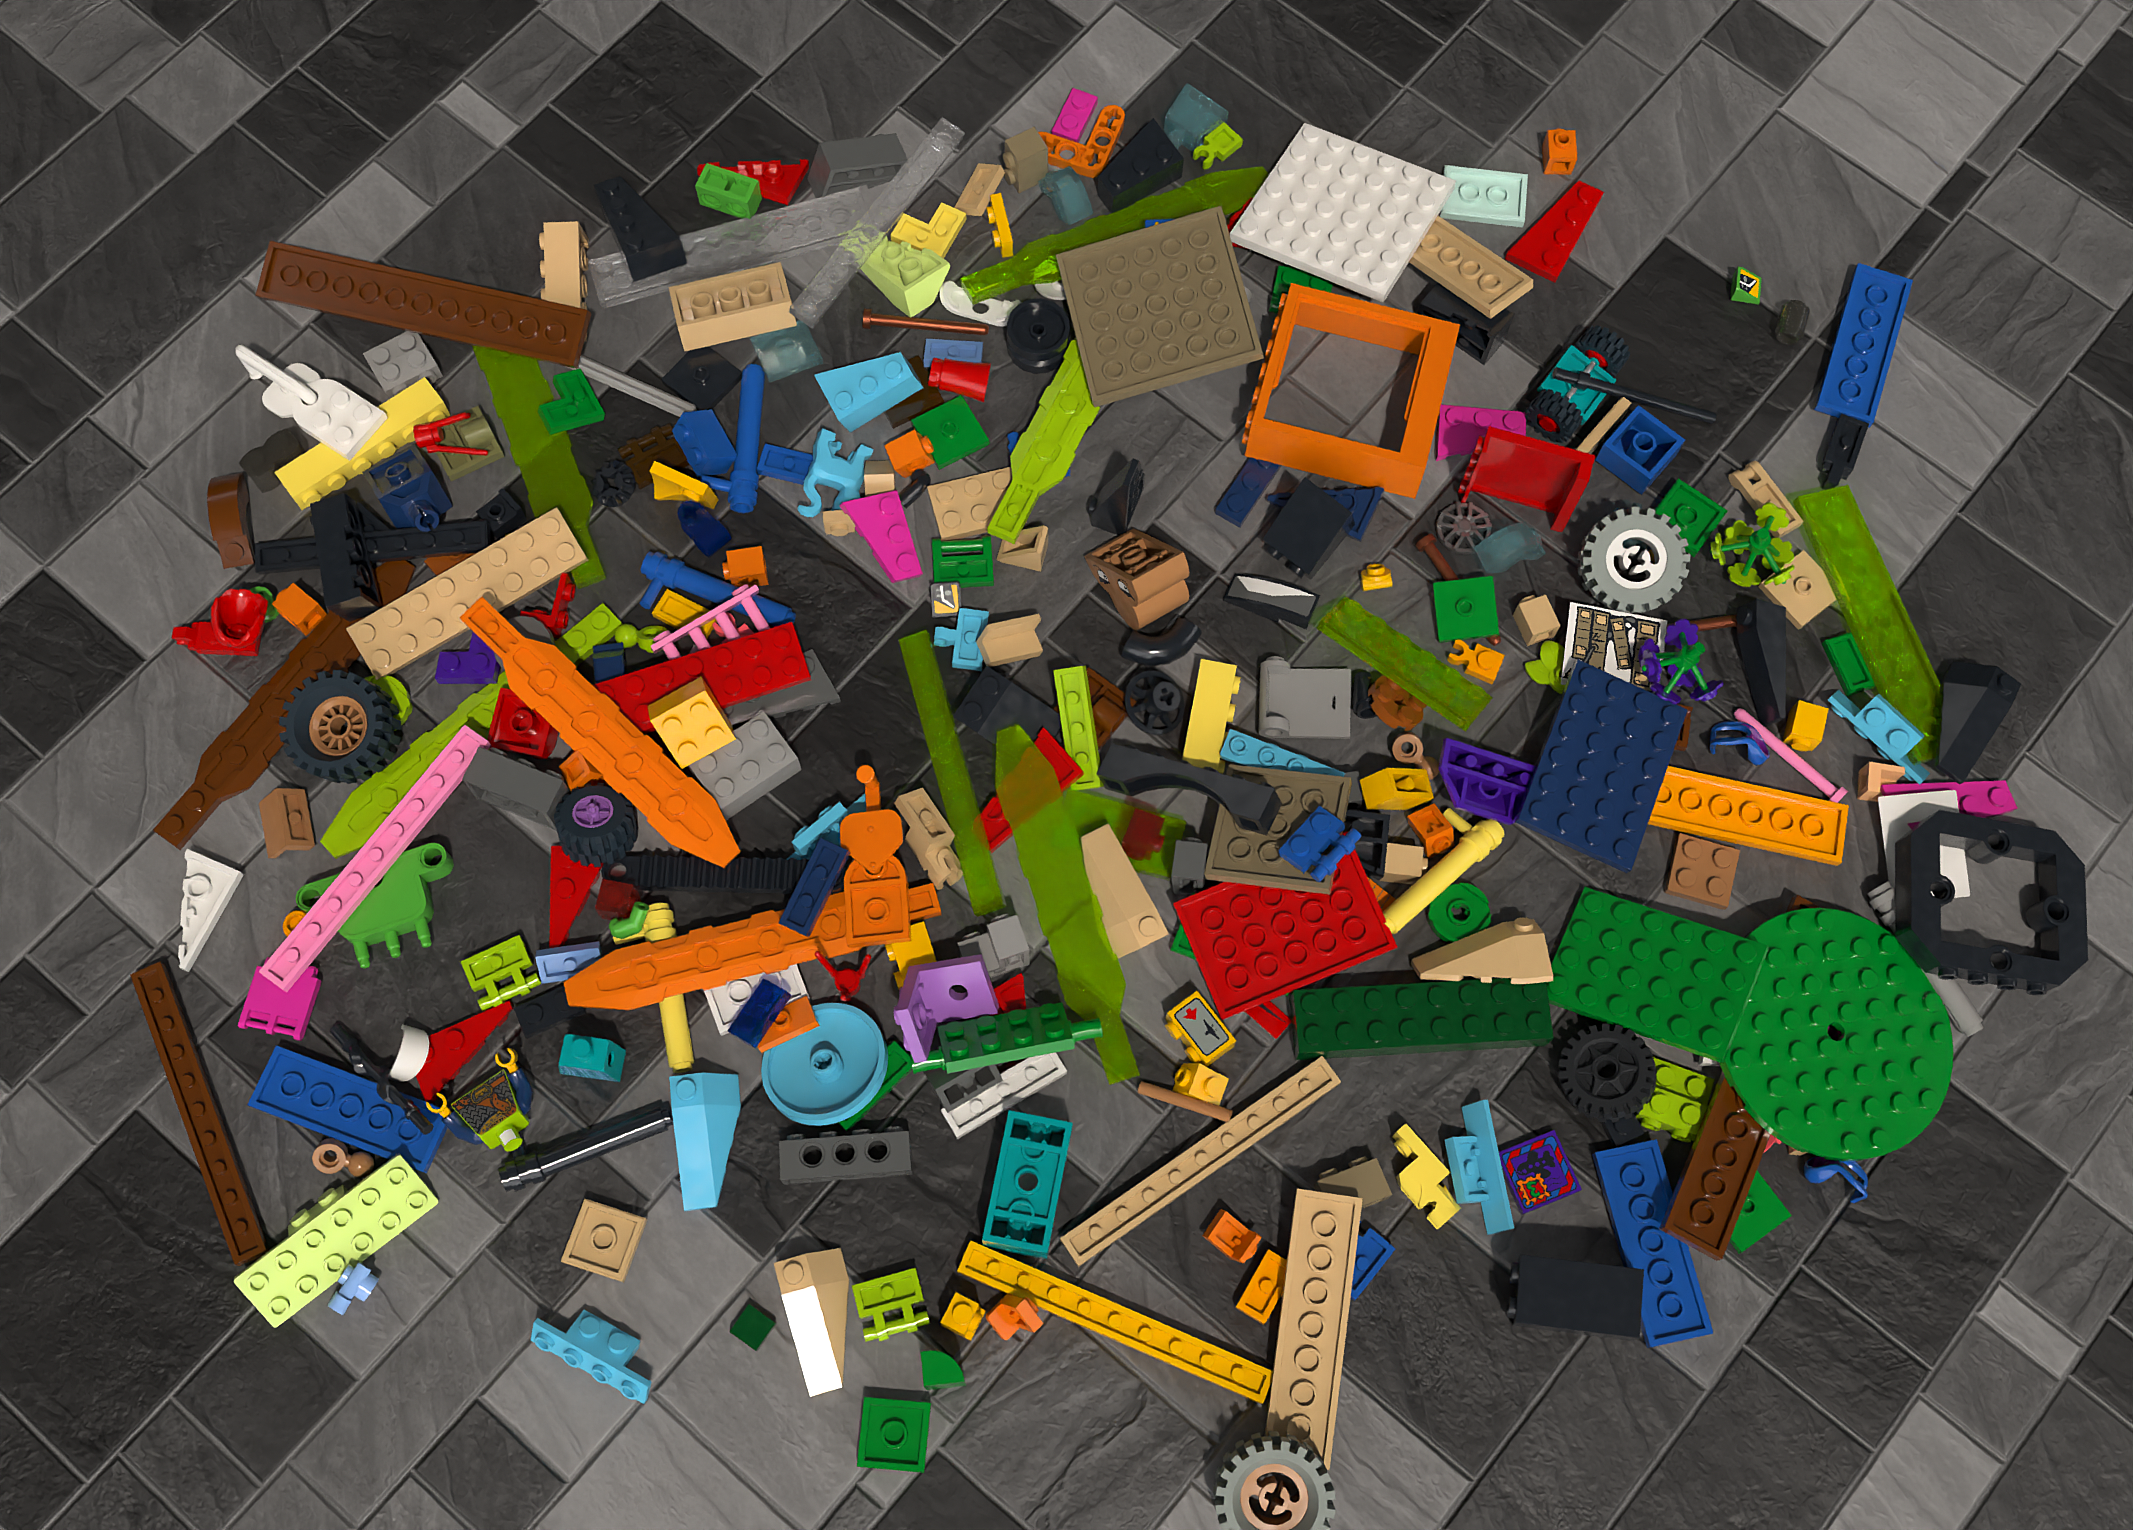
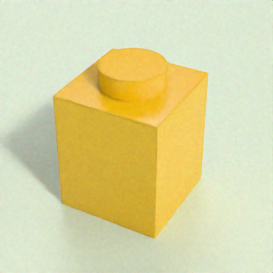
M1799 700L1789 711L1783 743L1791 745L1793 749L1798 751H1813L1822 741L1829 709Z

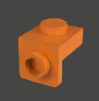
M1222 1209L1219 1210L1202 1235L1229 1259L1240 1263H1245L1246 1260L1255 1254L1258 1247L1257 1244L1262 1238L1258 1233L1248 1230L1232 1215Z
M1008 1293L985 1316L1000 1338L1006 1341L1019 1328L1035 1333L1044 1324L1036 1314L1039 1311L1037 1306L1029 1298H1021Z

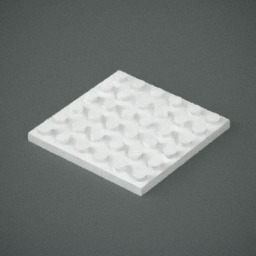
M1304 123L1230 232L1231 242L1384 303L1453 192L1456 180Z

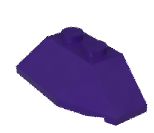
M1444 738L1438 768L1456 809L1512 825L1515 823L1535 766L1459 741Z

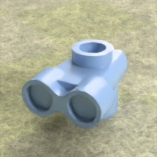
M359 1261L355 1267L348 1265L337 1281L342 1284L341 1288L335 1292L327 1306L337 1313L344 1315L353 1297L355 1296L364 1302L379 1278L370 1273L371 1269Z

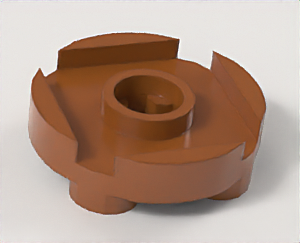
M1393 672L1389 676H1381L1369 687L1368 697L1372 694L1374 700L1371 707L1375 714L1388 726L1394 729L1398 726L1406 727L1404 731H1410L1422 721L1424 716L1423 710L1427 706L1426 701L1421 695L1415 693L1398 673Z

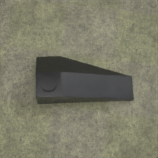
M1133 458L1102 488L1098 498L1093 497L1088 510V514L1092 515L1091 526L1119 536L1127 532L1145 484V473L1141 469L1139 460Z

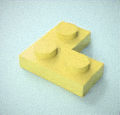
M942 202L929 224L903 213L891 233V241L898 244L902 241L911 244V248L920 251L924 248L930 249L944 259L967 219L966 213Z

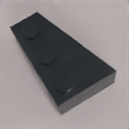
M1154 118L1098 176L1097 195L1112 215L1182 178L1184 158Z
M1347 810L1344 822L1345 829L1342 833L1349 832L1354 828L1361 834V838L1355 843L1356 853L1365 873L1380 880L1384 877L1390 815Z

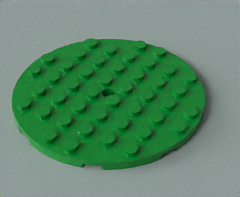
M1827 908L1794 910L1778 915L1749 932L1744 938L1768 945V952L1724 1064L1719 1062L1729 1086H1734L1736 1092L1745 1103V1110L1767 1132L1784 1144L1800 1152H1809L1828 1160L1859 1161L1893 1152L1910 1143L1923 1132L1939 1111L1950 1084L1953 1068V1039L1945 1004L1943 1005L1941 997L1936 993L1921 967L1893 934L1866 918L1841 910ZM1829 1025L1834 1026L1837 1031H1841L1837 1041L1829 1036Z

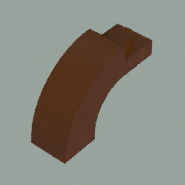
M243 472L213 477L208 485L207 506L213 541H217L224 569L255 563V554L246 519V506L250 498Z

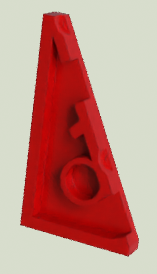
M800 159V164L781 165V160H771L769 162L738 161V166L720 168L758 180L762 197L788 205L809 169V160ZM709 162V163H708V164H711V165L720 167V162ZM706 164L698 165V176L701 175Z
M561 845L551 846L549 949L562 947L570 935L568 932L576 916H579L590 896V890L597 883L601 875L599 872L604 864L601 863V867H594V864L590 863L587 867L581 865L580 860L575 863L570 860L569 855L566 856Z

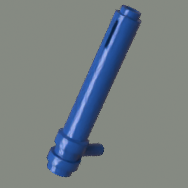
M748 364L742 371L735 451L738 456L734 460L733 472L730 473L729 480L701 475L699 479L700 482L707 484L711 489L728 492L727 500L730 503V509L738 513L752 512L757 504L758 497L755 490L758 489L759 485L757 463L765 372L757 364Z
M648 552L642 562L641 573L646 575V578L652 582L639 604L643 608L650 609L663 585L671 589L677 587L719 605L734 597L732 592L740 587L687 567L685 562L673 558L670 560L666 554L661 552ZM757 594L752 597L768 625L776 627L789 622L794 624L796 613L792 612L791 608ZM742 604L731 609L749 617Z

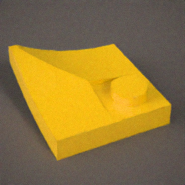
M654 461L649 472L653 478L654 498L656 500L687 501L714 510L719 499L707 484Z

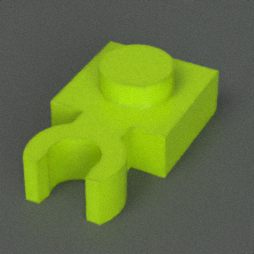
M1223 122L1204 137V145L1198 146L1194 150L1193 159L1197 160L1200 156H1205L1207 159L1203 161V169L1206 170L1213 165L1214 158L1218 157L1223 162L1242 146L1243 139Z

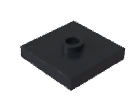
M709 346L689 350L661 380L662 384L683 400L694 404L697 411L713 409L741 381L742 371Z

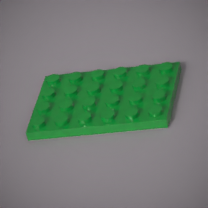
M1584 887L1551 965L1553 981L1546 982L1549 1004L1613 1026H1623L1624 1030L1630 1029L1644 1037L1724 1064L1767 955L1768 945Z

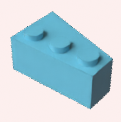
M901 352L814 374L838 421L850 433L924 388L912 365Z

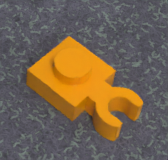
M1455 640L1453 648L1460 650L1462 655L1457 656L1450 653L1447 661L1453 665L1465 664L1467 668L1464 673L1493 684L1505 655L1478 643L1475 649L1471 650L1464 641Z

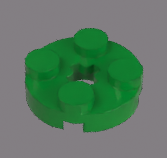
M1452 884L1429 904L1427 922L1440 939L1447 943H1453L1488 929L1491 922L1488 899L1480 889L1471 884ZM1460 907L1466 910L1464 916L1467 919H1454L1451 909L1458 910Z

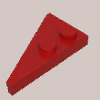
M510 1001L428 1036V1055L423 1067L416 1075L425 1102L433 1103L437 1099L436 1093H439L450 1079L452 1081L460 1073L462 1066L469 1063L485 1045L484 1041L497 1026L500 1027L507 1020L509 1013L514 1009Z

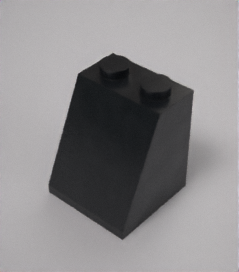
M1304 477L1264 536L1263 541L1267 546L1265 551L1277 561L1282 557L1290 563L1288 569L1302 579L1305 575L1311 580L1355 526L1353 514Z

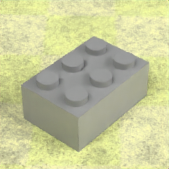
M764 711L734 730L736 740L688 765L699 785L716 800L725 821L802 770L798 757Z

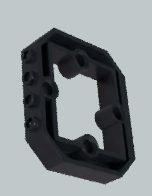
M1938 810L1923 819L1895 843V937L1925 973L1936 974L1939 979L1955 980L1959 978L1968 980V983L1971 985L1994 984L2000 990L2023 989L2029 995H2045L2048 990L2060 986L2088 961L2085 865L2054 830ZM1940 845L1968 850L1970 857L1979 864H1988L2000 857L2039 864L2040 901L2029 906L2026 911V920L2034 931L2041 934V958L2012 953L2007 947L2002 945L1981 948L1941 941V907L1954 899L1955 888L1950 879L1940 874Z

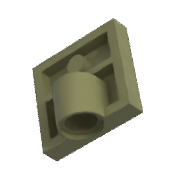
M479 406L465 411V413L471 414L470 418L441 427L443 441L439 442L438 445L476 448L488 451L486 456L436 452L451 482L505 457Z

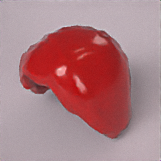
M229 589L216 597L211 606V625L218 642L224 646L241 649L258 641L264 629L268 600L261 594L252 593L248 589Z

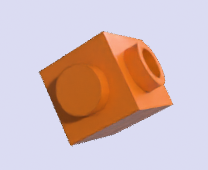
M1547 130L1542 144L1544 174H1572L1577 161L1575 130Z

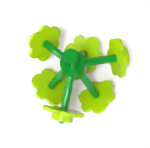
M1767 502L1762 508H1757L1755 514L1758 516L1757 524L1763 528L1754 532V529L1747 527L1744 521L1737 520L1733 523L1732 527L1725 529L1724 534L1726 538L1723 543L1720 533H1716L1715 541L1711 542L1710 553H1712L1714 559H1719L1720 565L1726 564L1725 551L1733 550L1738 555L1742 554L1744 550L1751 552L1746 564L1736 563L1727 569V572L1730 574L1729 579L1737 585L1750 587L1751 585L1760 584L1761 579L1757 575V571L1751 568L1756 556L1761 554L1764 556L1762 558V565L1767 569L1772 568L1775 573L1766 579L1765 585L1771 582L1775 586L1781 583L1785 584L1786 580L1792 577L1789 572L1793 571L1795 566L1791 565L1784 568V564H1789L1794 560L1795 556L1791 551L1792 544L1789 541L1783 542L1780 538H1773L1771 540L1769 535V529L1777 531L1779 528L1788 526L1789 519L1785 516V509Z

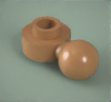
M1403 732L1394 738L1392 752L1399 762L1404 764L1414 763L1415 769H1426L1429 780L1434 779L1438 775V761L1431 756L1422 755L1423 745L1421 739L1416 734ZM1410 742L1413 747L1410 751H1404L1401 748L1402 744Z
M332 1138L321 1141L312 1156L314 1166L320 1172L326 1174H333L340 1171L343 1167H347L353 1176L365 1177L374 1168V1159L369 1153L359 1151L350 1155L343 1142ZM332 1150L337 1156H329L326 1151Z

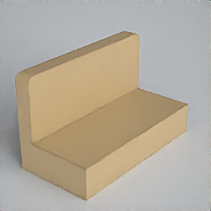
M1035 614L988 624L976 641L986 666L993 667L1040 656L1043 649L1035 633V628L1041 621L1040 615Z

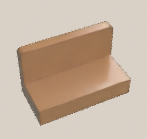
M276 788L259 802L268 858L275 859L286 850L309 851L315 846L305 789Z

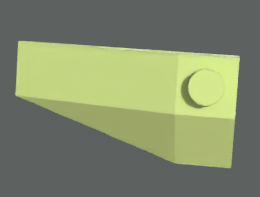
M858 228L838 241L842 250L893 305L910 318L934 303L950 269L949 262L930 249L924 248L920 251L911 248V244L902 241L898 244L888 241L887 236L867 229Z

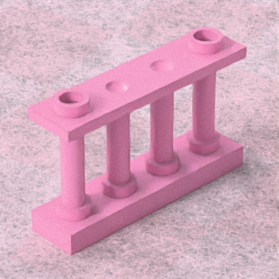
M745 584L732 592L734 596L732 599L671 634L667 630L653 638L655 644L651 645L653 653L655 654L663 649L669 660L681 657L673 643L688 634L699 651L710 648L711 646L700 627L713 619H716L729 641L741 638L726 614L727 611L739 604L743 605L758 632L770 629V626L752 599L754 595L759 593L757 585L749 588Z

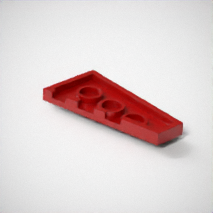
M1579 180L1507 252L1505 259L1555 283L1604 192Z
M1044 727L1037 735L1038 738L1031 748H1028L1024 753L1021 762L1013 773H1010L1003 782L1004 785L1000 791L990 800L970 828L991 854L1084 775L1081 768Z

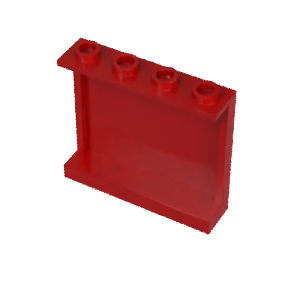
M1488 426L1485 436L1479 435L1465 474L1461 479L1458 493L1463 494L1461 503H1466L1470 491L1554 513L1551 530L1562 533L1589 482L1595 455Z

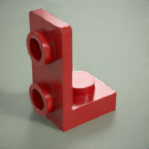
M562 573L560 576L551 615L541 610L521 611L520 616L534 617L544 623L552 632L553 638H560L562 629H566L569 620L568 604L575 597V584L572 583L568 573Z

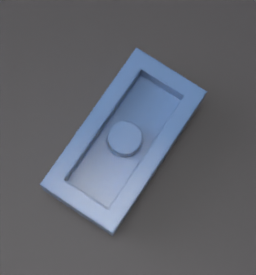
M926 339L924 367L931 368L933 358L943 360L948 358L958 361L982 363L983 342Z
M600 942L536 950L535 958L541 984L568 980L603 958Z

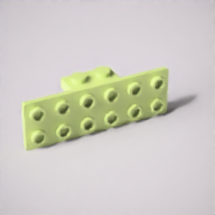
M396 1154L349 1191L344 1185H341L336 1190L331 1188L324 1192L318 1198V1203L310 1210L303 1209L291 1218V1224L288 1225L289 1236L234 1277L236 1286L274 1328L281 1325L337 1282L348 1265L355 1267L358 1261L363 1262L438 1204V1198L401 1154Z

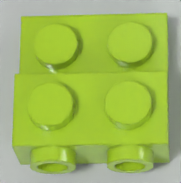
M1653 1057L1656 1066V1087L1654 1093L1651 1094L1649 1103H1645L1643 1110L1639 1113L1634 1112L1637 1120L1641 1121V1126L1654 1131L1663 1129L1671 1132V1136L1679 1141H1694L1708 1108L1707 1104L1715 1079Z

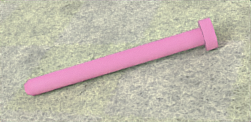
M1739 708L1734 713L1738 721L1753 726L1759 732L1766 745L1830 798L1829 801L1838 803L1848 792L1844 787L1836 788L1744 709Z

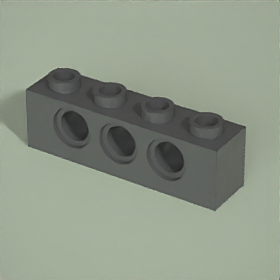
M903 1127L884 1128V1133L871 1134L869 1129H858L851 1131L849 1136H839L838 1132L819 1133V1138L806 1139L805 1134L788 1135L785 1141H779L780 1180L784 1185L913 1175L911 1136L909 1131H903ZM884 1145L887 1148L885 1157L880 1160L872 1159L870 1157L872 1147ZM850 1147L855 1150L854 1157L849 1162H841L837 1159L838 1152L842 1148ZM811 1150L822 1152L820 1162L815 1165H809L805 1162V1157Z

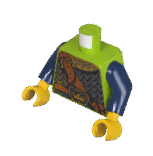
M507 1048L511 1054L510 1062H503L499 1053H496L495 1060L499 1066L506 1067L509 1071L508 1073L504 1069L453 1102L451 1104L453 1110L451 1111L447 1107V1099L439 1093L436 1094L443 1100L441 1108L433 1109L428 1102L426 1104L431 1112L439 1113L443 1117L441 1121L458 1139L474 1145L485 1143L490 1149H494L501 1144L505 1151L510 1152L520 1147L522 1139L518 1132L529 1125L530 1121L527 1113L531 1109L533 1089L522 1068L516 1065L517 1052L512 1048Z

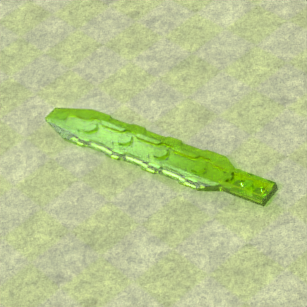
M1263 166L1211 172L1188 181L1184 186L1158 196H1149L1136 201L1135 205L1109 215H1100L1087 220L1085 224L1057 235L1051 234L1030 242L1013 258L960 278L961 287L974 305L1023 285L1059 281L1062 278L1056 254L1144 229L1146 220L1177 219L1218 206H1222L1225 216L1242 208L1250 197L1254 198L1269 174Z
M472 346L479 367L485 373L494 397L492 402L498 418L502 419L511 443L510 451L516 466H519L529 494L527 497L535 518H539L556 507L559 509L588 558V561L571 570L578 589L605 580L604 571L588 531L593 500L585 479L580 475L570 449L572 445L567 432L563 431L550 435L538 414L539 405L552 402L554 398L548 382L542 376L537 360Z
M1019 724L998 731L995 789L1005 819L1010 823L1020 853L1018 859L1024 877L1028 878L1039 911L1037 916L1043 935L1048 938L1058 969L1057 977L1066 1004L1084 1020L1099 1017L1103 1037H1097L1094 1040L1109 1085L1138 1077L1140 1072L1121 1018L1126 981L1117 955L1113 954L1102 921L1103 913L1097 895L1093 894L1082 862L1084 856L1077 837L1073 835L1063 805L1064 797L1055 770Z

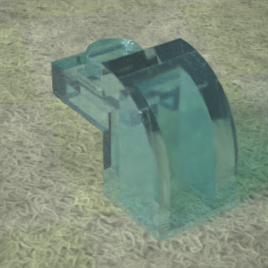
M1068 166L1062 170L1050 171L1046 174L1045 178L1038 181L1041 192L1052 198L1058 218L1068 225L1094 214L1085 187L1072 167Z
M1525 522L1500 529L1474 547L1486 573L1505 572L1520 560H1538L1546 554L1540 536L1533 528H1528Z

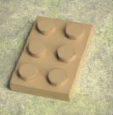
M1011 467L927 486L941 541H952L988 532L987 528L1012 482Z

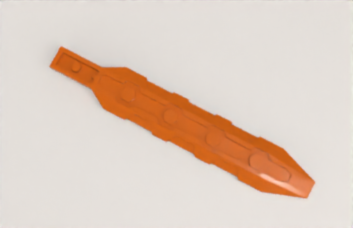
M483 597L459 617L467 627L502 659L509 688L531 710L535 709L560 733L559 737L575 752L581 753L603 775V779L618 794L622 793L647 817V822L671 845L722 868H725L740 853V849L716 800L692 777H687L665 756L663 749L651 737L640 732L619 711L620 708L605 693L601 694L576 670V665L555 645L523 637Z
M933 883L909 889L911 923L941 915V908ZM844 892L829 896L809 938L779 924L784 910L776 912L769 910L751 915L749 919L714 928L710 925L691 930L689 934L650 943L648 941L616 949L563 983L569 1006L632 1010L663 1002L664 998L699 989L706 991L725 986L727 982L760 973L767 975L787 970L791 965L817 959L814 955L816 951L821 952L824 957L829 959L859 951L862 947L849 948L847 946Z

